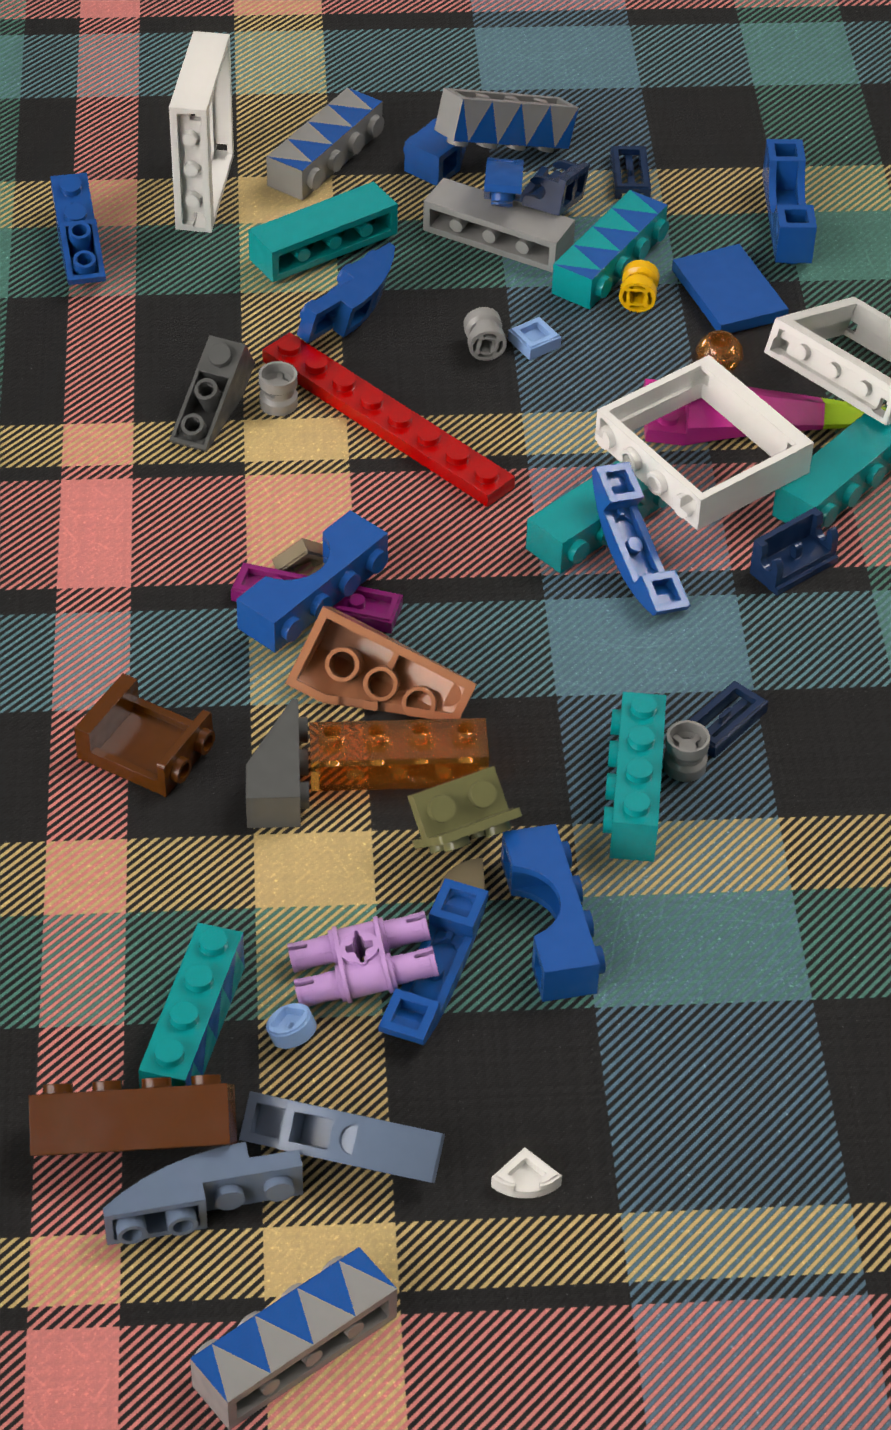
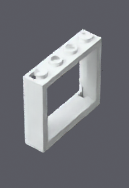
M193 31L169 105L176 230L212 233L234 158L230 34ZM217 144H226L227 151L216 150Z
M850 297L776 317L764 353L882 424H891V378L826 340L845 335L891 362V318L856 297ZM850 321L858 324L856 331L848 328ZM884 400L887 401L886 405H888L886 411L881 409Z
M710 355L597 409L595 440L599 446L607 450L619 462H630L635 476L647 485L654 495H658L674 509L679 517L684 518L697 531L806 475L810 471L814 442ZM702 398L771 457L701 492L632 431Z

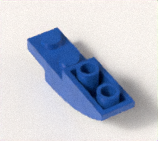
M487 157L484 199H491V205L500 207H513V201H521L524 160Z
M87 172L50 176L56 226L68 285L106 281Z
M389 242L377 250L369 251L363 258L353 264H346L337 276L338 285L331 288L322 297L316 300L312 299L304 305L300 312L301 322L297 336L306 343H309L331 329L344 338L358 328L373 312L381 298L394 259L395 246Z

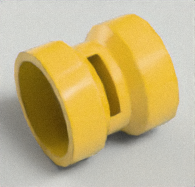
M634 260L624 267L619 292V300L624 308L638 313L650 310L655 305L660 274L654 264L646 260Z

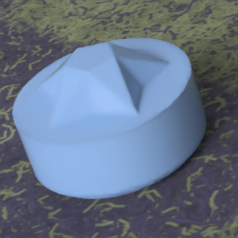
M292 1003L280 1007L270 1016L266 1023V1030L273 1044L281 1049H290L302 1045L313 1036L317 1028V1023L309 1007L301 1003Z

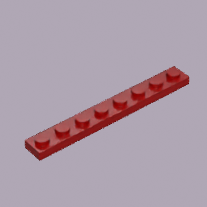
M287 333L262 349L264 363L283 361L293 365L297 370L298 385L486 507H489L515 488L514 475L292 333Z

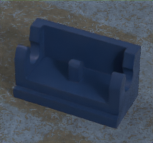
M567 160L554 162L552 164L553 167L564 169L565 171L556 178L543 175L531 178L530 182L542 186L531 194L523 195L522 205L560 216L583 199L590 167L589 163L582 162L577 164Z
M816 507L808 510L754 540L750 574L776 596L784 593L838 563L839 556L836 555L838 544L837 528L834 526L828 529L827 536H825L822 531L823 513Z

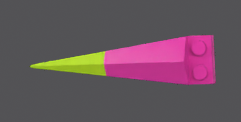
M645 378L643 387L657 380ZM748 387L800 431L847 428L864 414V412L846 401ZM702 398L644 425L645 441L681 446L746 436Z

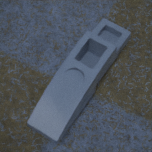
M250 1091L239 1140L284 1151L299 1149L301 1155L435 1183L445 1134Z
M241 1142L198 1153L167 1165L123 1191L103 1208L107 1245L119 1243L135 1244L144 1239L171 1234L177 1236L187 1235L195 1230L208 1228L207 1211L216 1209L232 1210L245 1204L263 1201L279 1202L292 1196L303 1195V1166L299 1149L249 1158L246 1142Z

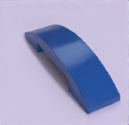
M630 462L595 467L592 470V478L601 527L611 555L627 586L642 606L653 616L687 610L691 605L675 569L665 571L637 506L644 498V495Z
M447 878L444 879L429 913L428 927L431 940L421 942L418 948L419 950L429 946L433 947L439 976L402 984L400 989L395 988L378 1026L379 1032L421 1045L427 1042L444 1014L461 977L484 914L489 891Z

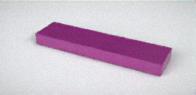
M243 563L231 588V601L236 602L239 596L265 576L275 579L292 580L307 577V575ZM359 586L352 595L344 597L333 608L378 631L392 634L403 606V595Z

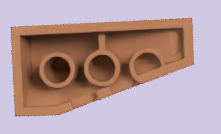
M331 606L322 607L285 682L290 687L326 704L390 712L453 723L459 722L477 686L473 681Z

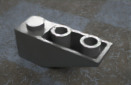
M209 335L169 439L171 443L204 452L208 451L241 401L253 371L255 362L246 344Z
M291 699L246 764L247 828L301 827L300 809H309V782H300V776L309 775L308 749H299V743H308V718L299 717L298 699Z

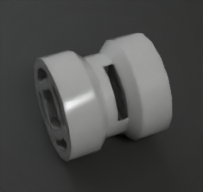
M479 307L470 311L464 319L463 327L468 338V347L471 355L482 361L498 358L504 353L507 346L498 312L489 307Z
M273 361L262 366L259 370V386L261 388L259 392L260 408L263 412L272 416L291 414L298 406V392L295 389L297 386L296 368L283 361Z
M684 720L678 721L668 728L663 768L669 777L681 782H692L700 779L705 774L710 734L704 725L696 721Z

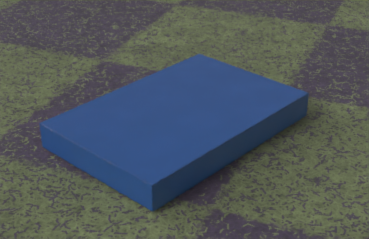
M740 244L673 259L672 271L720 336L774 323L776 317L787 315L789 312V308Z

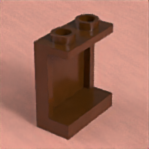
M124 673L74 727L78 759L165 797L168 796L178 783L181 784L187 779L191 767L201 755L209 753L215 741L211 712L203 709L193 721L139 698L138 679Z

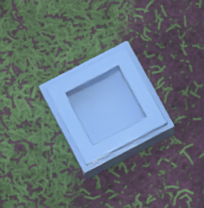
M540 317L508 330V341L529 360L561 347V336Z

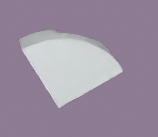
M524 1147L492 1176L491 1187L502 1194L515 1198H536L558 1189L561 1186L562 1175Z

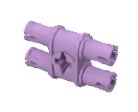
M425 911L385 921L383 917L378 918V916H374L373 921L337 929V926H333L332 929L328 930L327 935L305 941L287 943L294 973L332 963L336 965L333 971L294 979L298 1003L310 1007L342 999L343 1003L348 1002L350 1004L353 1003L355 998L388 990L391 994L394 993L395 988L399 989L398 985L439 976L432 946L410 953L391 956L390 949L431 940Z

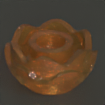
M712 331L703 336L696 346L695 352L698 354V360L710 355L726 370H734L738 366L739 361L743 360V347L740 341L727 331Z

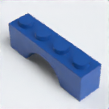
M766 139L762 177L775 263H812L817 224L814 206L806 205L805 200L806 158L802 139Z
M348 511L322 532L324 566L307 577L292 580L275 579L265 576L236 599L238 629L274 653L288 642L295 641L303 630L316 621L323 606L333 607L344 597L352 595L359 585L373 574H378L384 569L389 557L387 532L353 511Z
M556 824L502 832L501 864L511 896L527 898L541 904L555 919L550 927L535 935L533 940L532 968L542 1002L597 994L599 974L605 973L606 970L605 957L602 947L600 945L594 946L592 937H594L593 918L590 910L583 911L581 905L583 901L582 884L579 875L572 876L570 870L572 867V854L568 841L561 842Z

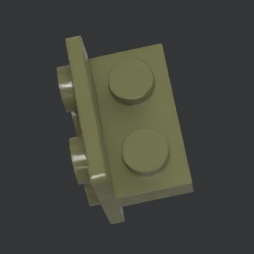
M494 766L407 796L421 835L420 838L412 840L414 848L429 847L431 854L443 850L448 852L471 844L469 835L471 839L482 836H493L510 830L512 828L509 821L522 816L520 807L508 808Z

